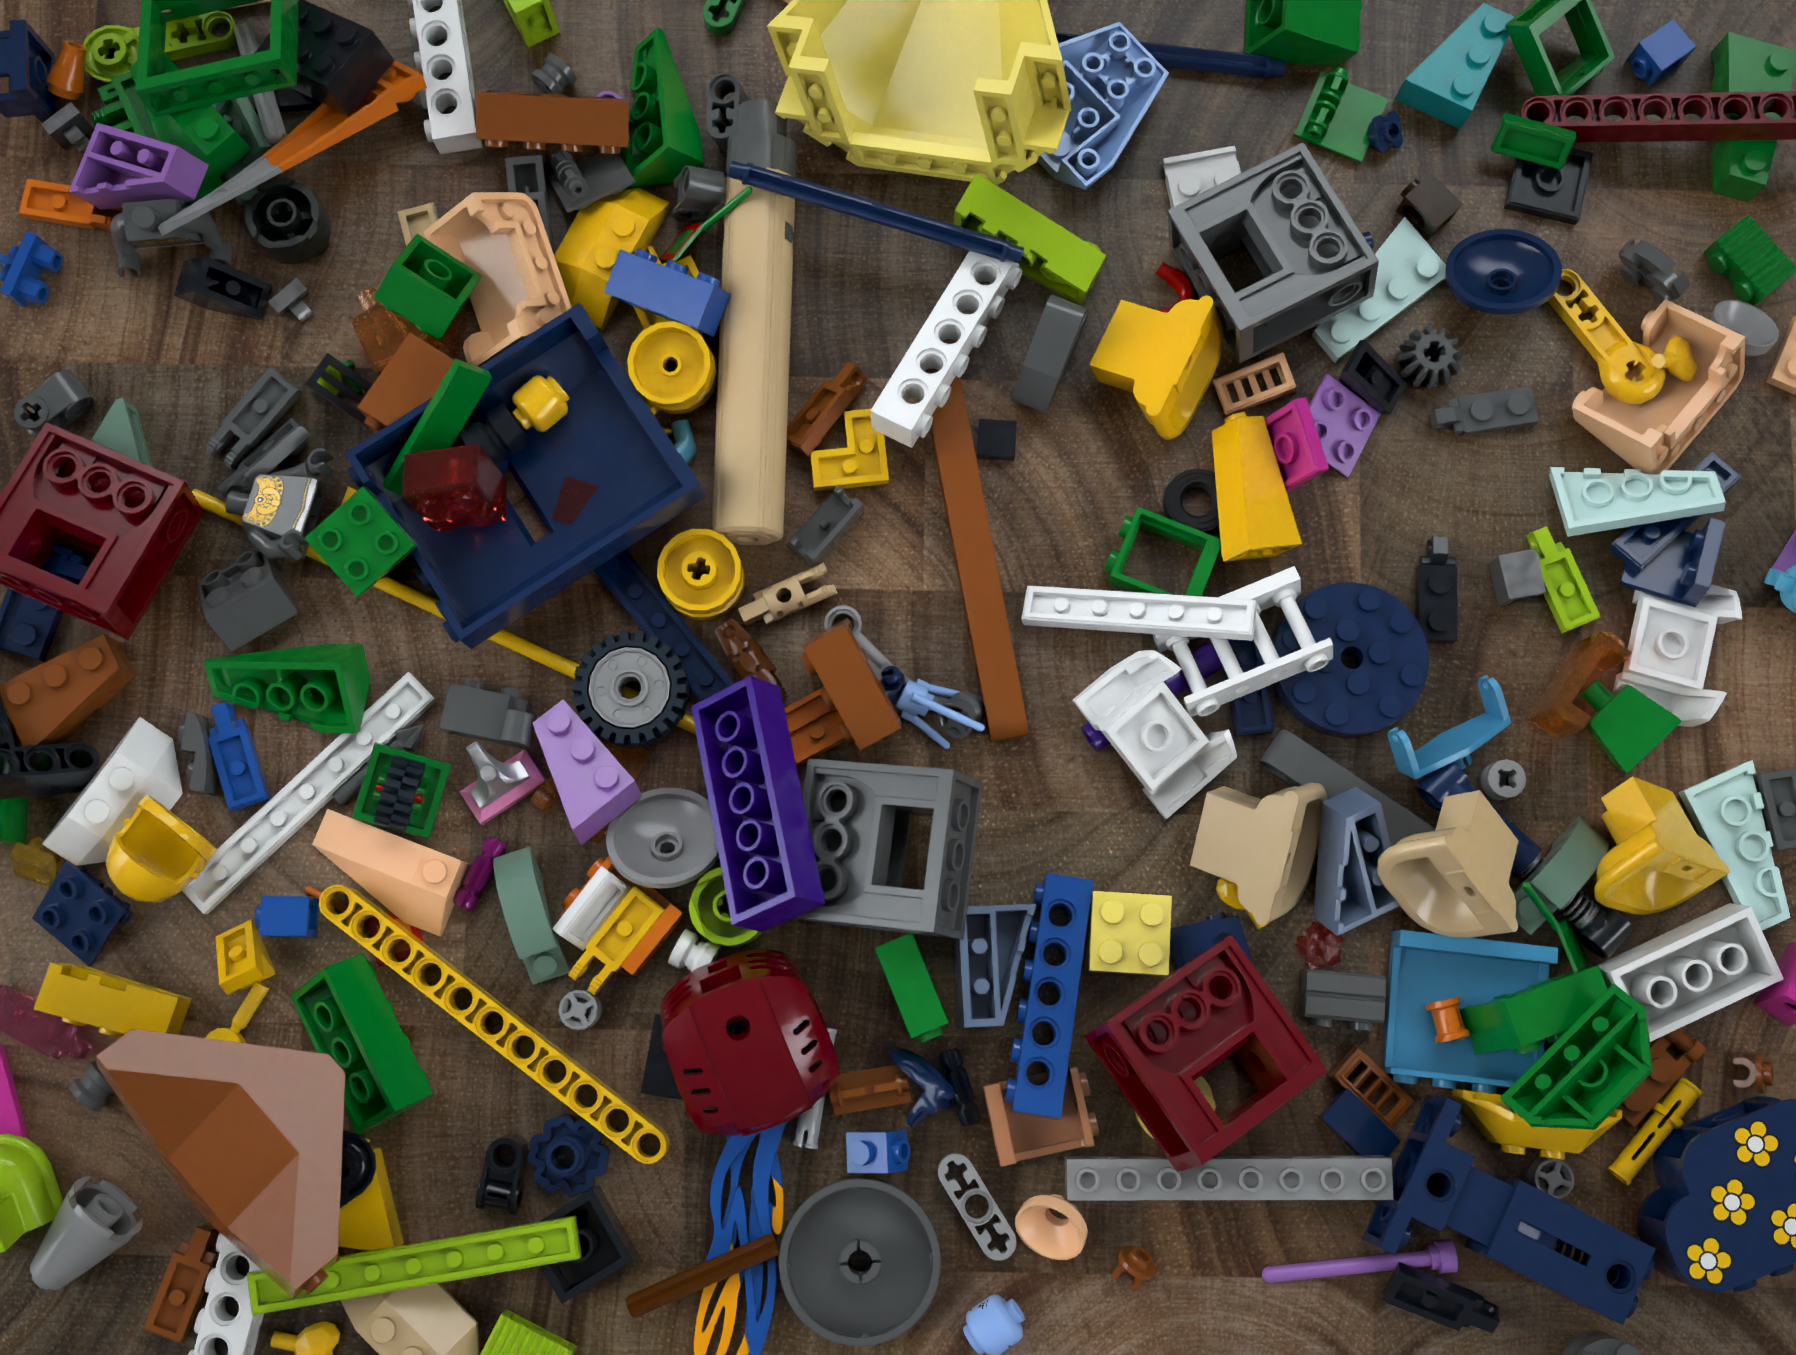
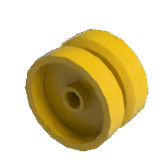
M675 321L656 323L643 330L631 345L627 358L629 377L636 390L656 409L670 414L689 413L704 405L713 394L718 379L717 361L703 337L689 325ZM675 364L677 368L670 372L668 369Z
M710 529L687 530L673 537L664 546L658 559L657 578L667 601L679 614L694 621H711L725 616L738 604L744 591L745 573L735 546L724 535ZM700 572H707V573H708V574H702L700 580H696V576H697L698 573H700Z

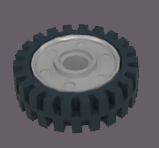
M628 631L619 632L620 635L616 636L611 634L604 637L605 640L601 643L596 642L591 646L592 650L582 656L580 666L576 667L574 673L575 682L572 684L575 707L582 721L602 740L626 748L650 746L651 743L659 742L666 738L665 736L669 732L672 733L686 713L685 709L689 703L690 690L686 670L678 655L659 638L637 631L635 633H629ZM631 681L639 682L641 684L639 695L632 699L624 698L622 695L624 685Z

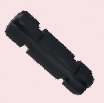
M952 1048L941 1052L939 1057L943 1069H946L948 1073L945 1075L946 1079L952 1085L955 1092L953 1101L955 1106L958 1105L959 1107L957 1113L960 1123L963 1126H970L980 1122L981 1115L978 1105H974L973 1102L975 1096L966 1069H963L961 1065L964 1062L960 1050Z

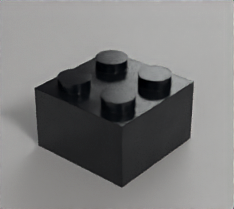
M599 1185L539 1221L576 1216L582 1257L576 1260L541 1265L561 1304L630 1263L639 1255Z

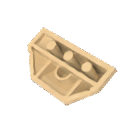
M440 1283L340 1300L355 1330L379 1355H479L478 1322Z

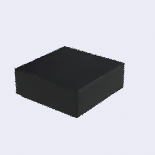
M979 419L977 459L1014 461L1017 421Z

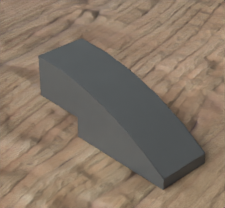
M541 154L505 158L509 192L524 193L535 202L554 254L546 157Z

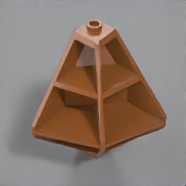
M131 1029L96 1055L97 1067L189 1201L214 1228L292 1298H295L303 1290L310 1294L328 1278L325 1271L340 1260L338 1243L345 1072L329 1054Z

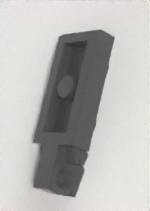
M1532 386L1460 396L1449 400V407L1435 409L1434 413L1429 416L1432 430L1453 427L1454 434H1461V436L1533 426L1539 422Z
M291 417L237 465L239 469L217 488L226 499L230 491L250 494L257 476L270 475L277 472L279 469L278 464L288 455L291 457L295 456L304 449L307 444L306 439L311 434L295 417Z

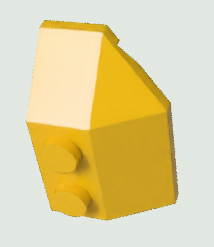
M639 187L624 190L616 195L605 196L592 202L587 208L579 210L554 255L571 307L580 303L596 328L602 331L620 301L604 293L619 251L623 250L635 254L636 249L642 250L645 248L647 252V247L650 246L671 208L670 202Z
M1452 1089V1098L1462 1105L1461 1109L1487 1141L1501 1144V1152L1525 1155L1526 1147L1540 1149V1157L1565 1160V1152L1580 1154L1622 1119L1623 1110L1615 1109L1595 1130L1531 1127L1500 1099L1502 1095Z

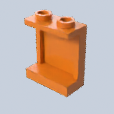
M609 856L606 859L600 857L586 874L590 878L588 882L599 868L603 866L631 888L634 885L665 909L620 965L631 975L638 976L685 918L686 914L654 888L635 884L623 877L615 869ZM588 882L581 890L574 888L568 894L561 905L565 910L561 913L560 917L563 916Z

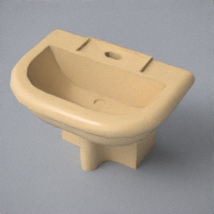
M1310 782L1302 786L1288 787L1270 794L1262 800L1226 786L1207 792L1190 866L1236 883L1238 886L1237 896L1240 903L1247 911L1254 914V919L1259 925H1266L1287 914L1296 906L1304 894L1315 866L1319 846L1321 804L1323 801L1328 800V795L1323 785Z
M1480 790L1444 797L1435 831L1405 837L1395 845L1388 847L1378 858L1377 874L1384 887L1406 914L1419 926L1435 934L1452 938H1473L1516 932L1518 929V923L1515 918L1516 900L1509 885L1518 839Z

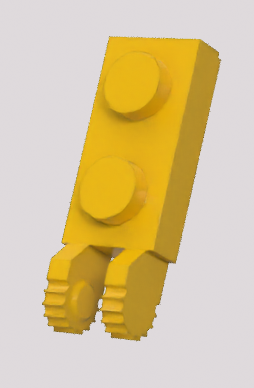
M634 885L584 947L586 951L572 967L568 975L577 980L586 972L594 957L598 958L605 966L592 979L587 989L592 995H596L612 974L619 971L620 965L665 909Z

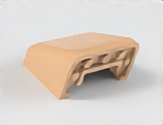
M473 192L423 231L425 239L482 275L470 296L481 332L471 334L464 341L463 349L467 363L480 367L572 308L539 210L535 202L526 194L519 192Z
M1666 299L1656 310L1649 311L1641 324V330L1643 331L1642 345L1650 347L1657 354L1663 353L1672 336H1681L1690 343L1692 356L1698 367L1695 379L1690 382L1680 380L1665 368V380L1661 391L1653 399L1642 404L1621 402L1610 395L1605 388L1600 390L1596 387H1592L1587 391H1581L1572 404L1573 417L1576 422L1634 469H1641V473L1652 475L1661 474L1663 470H1669L1733 394L1741 382L1745 370V336ZM1628 367L1625 376L1629 380L1635 377V382H1637L1636 378L1640 373L1635 368L1630 371Z

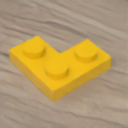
M871 409L844 411L847 448L817 450L810 453L814 491L834 490L837 485L844 489L889 484L884 434L872 429Z

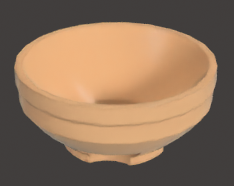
M1052 1194L1031 1197L1023 1203L1015 1217L1016 1231L1021 1240L1034 1252L1044 1257L1055 1260H1069L1080 1254L1086 1243L1088 1229L1085 1220L1075 1204L1068 1202L1061 1195ZM1049 1208L1064 1214L1068 1219L1057 1218L1050 1212Z

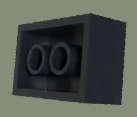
M299 0L297 85L290 88L350 115L395 60L373 30L306 0ZM270 33L254 53L270 50ZM279 69L274 70L276 74L281 73Z

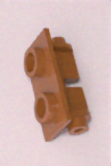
M896 1064L842 1073L839 1075L836 1083L829 1089L834 1116L912 1102L908 1076Z

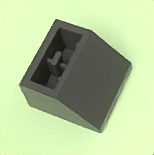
M258 549L244 552L236 559L235 563L223 570H214L208 573L202 579V582L197 584L205 619L231 652L299 613L294 596L273 559L266 558Z

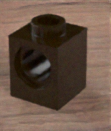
M1431 173L1422 182L1416 178L1401 192L1400 195L1404 199L1396 211L1403 218L1406 217L1418 233L1428 241L1453 219L1462 203Z

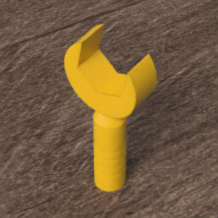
M256 981L234 1015L231 1028L215 1029L205 1038L246 1043L244 1037L239 1032L246 1028L270 988Z

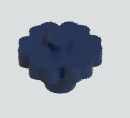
M562 1114L557 1118L549 1119L543 1125L544 1134L535 1135L530 1140L527 1160L530 1164L537 1167L534 1173V1180L550 1194L556 1193L561 1189L569 1197H574L581 1192H587L594 1187L595 1176H601L608 1170V1160L611 1151L608 1146L601 1144L604 1134L583 1118L575 1121L572 1115Z

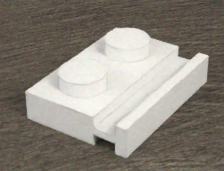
M1235 146L1163 158L1161 165L1166 177L1165 183L1171 208L1241 174L1239 161H1237L1235 155Z

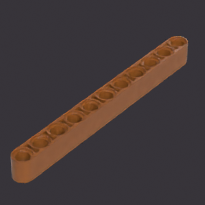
M952 339L942 341L947 344L954 343ZM931 368L924 372L933 374L937 373L938 370ZM955 376L950 385L951 393L947 402L942 408L937 406L932 414L933 422L930 427V433L982 704L984 705L988 737L990 742L1026 736L1028 735V724L961 377Z

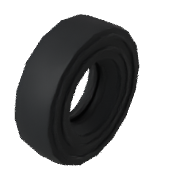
M1197 468L1185 470L1175 476L1166 487L1162 503L1165 517L1207 534L1219 529L1215 473ZM1192 489L1206 492L1211 500V508L1208 513L1202 516L1189 514L1183 507L1182 502L1185 493Z

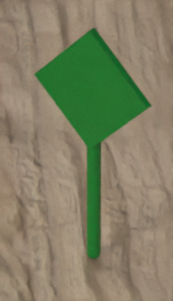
M1523 882L1522 888L1550 926L1555 931H1558L1573 971H1579L1588 964V961L1576 936L1577 933L1572 921H1569V917L1558 922L1528 882Z

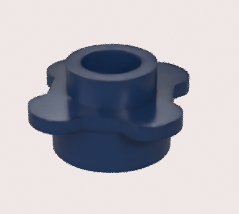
M1394 111L1389 112L1386 117L1380 115L1373 117L1368 126V140L1378 152H1386L1388 147L1400 148L1403 143L1402 128L1399 123L1400 117Z

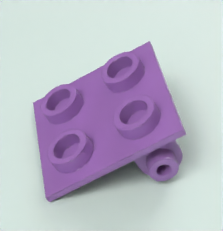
M1325 374L1321 384L1315 389L1316 393L1309 404V408L1328 465L1348 478L1381 414L1332 376Z

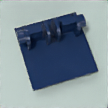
M66 860L32 919L90 967L93 965L117 923L119 922L122 925L127 923L133 916V912L130 910L131 905L128 902H123L116 895L112 897L113 890L110 887L103 889L105 883L88 873L85 866H75L69 860Z

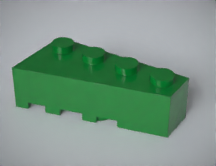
M1728 31L1711 51V64H1714V78L1711 81L1712 93L1790 91L1796 70V51ZM1734 113L1725 114L1731 120L1741 119ZM1765 113L1770 119L1781 118L1776 113ZM1778 140L1715 141V145L1712 147V192L1748 203L1767 184Z

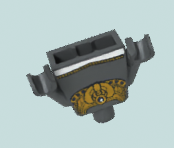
M179 199L123 203V212L114 216L110 223L113 242L118 253V274L121 277H125L124 269L126 268L135 269L137 276L141 275V255L135 251V248L148 249L205 244L206 247H211L209 258L218 262L222 261L229 267L232 265L234 250L231 245L222 242L223 238L209 212L162 236L158 226L193 204Z
M314 449L309 454L306 462L295 467L274 472L270 475L257 476L250 494L237 491L229 492L226 499V512L242 516V525L249 542L266 558L276 559L291 556L294 560L305 559L309 543L304 538L315 529L325 499L321 480L317 477L320 475L330 477L333 473V469L326 463L334 460V456L325 449Z

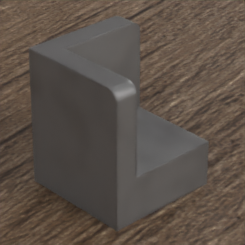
M1536 548L1498 555L1488 563L1498 606L1508 605L1516 599L1545 593L1546 588Z

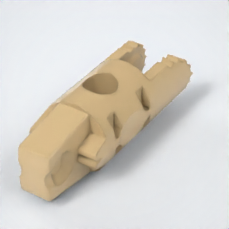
M819 564L754 593L755 601L738 609L744 624L749 625L764 619L767 625L837 594L833 584L822 586L806 595L801 586L826 574L828 570L825 564ZM783 594H791V599L788 602H780Z

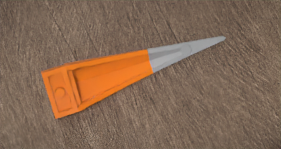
M395 60L350 115L322 103L287 136L237 175L186 209L158 226L161 235L163 236L397 112V103L410 101L415 97V93L427 88L423 75Z

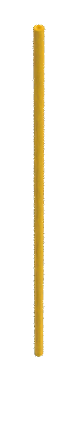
M198 489L192 491L203 509L243 527L242 516L226 512V502ZM309 544L306 556L329 566ZM384 576L373 585L377 589L445 619L435 604L438 600L388 576ZM503 629L488 638V640L575 679L576 667L580 665ZM625 685L622 689V695L626 699L635 698L640 693ZM685 713L677 726L696 735L693 716Z

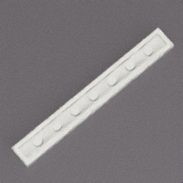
M408 671L364 712L361 729L357 734H340L217 849L210 861L199 873V876L182 890L184 894L203 914L208 915L325 806L338 789L369 763L375 742L389 746L397 738L395 731L408 728L437 700Z

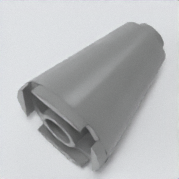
M90 1176L78 1179L70 1187L30 1264L32 1279L37 1286L45 1290H60L136 1237L142 1228L143 1220L141 1218L137 1222L133 1213L138 1207L122 1189L104 1179L99 1184L88 1182L91 1178Z

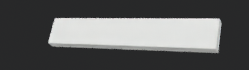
M1027 585L1021 620L1023 625L1252 641L1257 603L1256 600Z

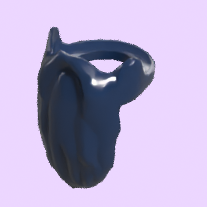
M895 1048L889 1050V1056L896 1065L925 1090L908 1114L907 1122L911 1128L918 1125L928 1113L931 1115L936 1114L938 1107L945 1110L951 1108L950 1099L955 1097L953 1087L932 1064L920 1055L906 1049Z

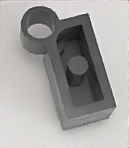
M463 679L462 685L450 683L440 729L448 734L522 748V746L530 747L534 732L532 723L536 721L537 716L530 714L532 703L522 699V691L507 687H500L499 693L485 690L486 684Z

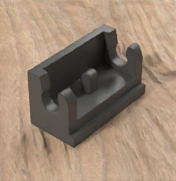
M840 485L836 486L786 544L789 549L811 567L819 565L864 514L863 503L856 497L853 499L849 498L843 492L844 489Z

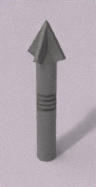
M425 724L395 731L397 739L389 746L415 751ZM368 764L332 795L341 806H344L360 792Z

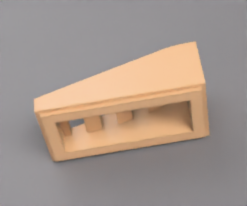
M1283 352L1212 380L1226 416L1297 391ZM1275 368L1282 382L1281 385L1276 387L1269 370ZM1262 373L1268 390L1263 392L1260 391L1255 375ZM1248 378L1254 394L1248 398L1240 381ZM1231 383L1234 384L1240 401L1235 403L1232 402L1226 386Z

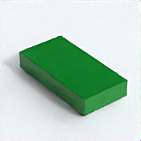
M1503 113L1491 142L1490 151L1562 170L1576 140V131Z

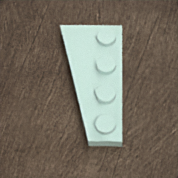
M1406 217L1402 219L1375 253L1379 263L1374 296L1320 323L1312 333L1313 338L1334 363L1357 346L1359 340L1368 339L1446 279V264Z
M1550 467L1549 477L1567 537L1724 511L1726 504L1715 471L1663 470L1661 474L1652 475L1641 473V469H1624V473H1601V468H1584L1583 472H1564V467Z
M1750 760L1678 793L1700 837L1711 845L1719 858L1728 866L1730 873L1724 876L1722 880L1734 904L1751 906L1761 930H1765L1791 917L1780 871L1774 865L1770 848L1773 847L1770 831H1766L1761 811L1764 808L1761 792L1757 793L1753 774L1756 773L1753 760Z

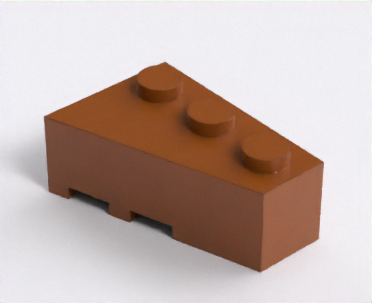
M846 618L807 639L803 646L805 654L801 655V659L811 676L818 674L824 685V688L820 690L822 698L830 710L835 708L838 710L843 719V722L839 724V728L848 744L850 745L855 742L859 750H862L901 729L902 722L881 681L877 679L867 661L869 658L865 650L860 648L850 630L853 627L849 619Z
M102 634L0 684V694L23 746L59 744L69 734L74 735L82 727L80 724L97 708L101 709L136 675L121 642Z

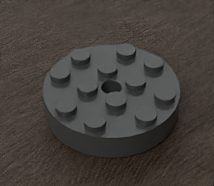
M844 1178L816 1190L793 1214L780 1246V1280L791 1308L798 1318L816 1334L843 1345H877L892 1340L906 1332L928 1309L937 1290L940 1278L941 1255L939 1242L934 1226L926 1211L905 1190L877 1178ZM858 1248L867 1252L871 1257L872 1263L866 1270H855L849 1264L848 1259L850 1255L857 1251Z

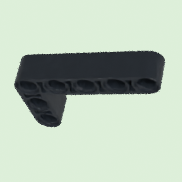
M0 694V799L83 791L93 778L100 763V754L97 749L83 742L15 747Z

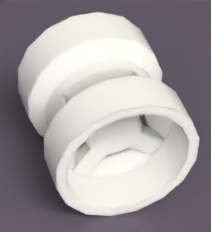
M685 929L678 939L668 963L678 969L687 966V969L692 972L701 966L716 961L721 946L711 941L706 943L703 941L699 942L696 933Z

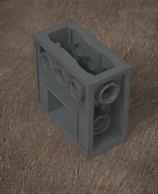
M1304 142L1168 210L1169 246L1199 297L1201 298L1206 295L1212 297L1222 321L1223 337L1239 364L1374 296L1379 260ZM1246 246L1265 278L1235 293L1216 261Z
M808 758L803 801L825 904L795 918L819 924L964 940L983 782L954 769ZM913 816L933 817L924 890L904 888Z

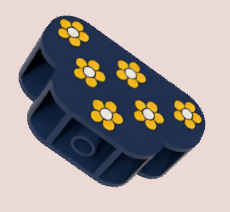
M1766 1096L1751 1097L1686 1123L1679 1130L1674 1128L1653 1156V1170L1660 1188L1651 1192L1644 1199L1637 1215V1231L1640 1241L1656 1248L1652 1257L1654 1258L1655 1269L1670 1279L1710 1292H1723L1731 1289L1735 1292L1744 1291L1758 1284L1756 1279L1767 1274H1770V1276H1780L1795 1269L1793 1264L1796 1263V1099L1780 1100Z

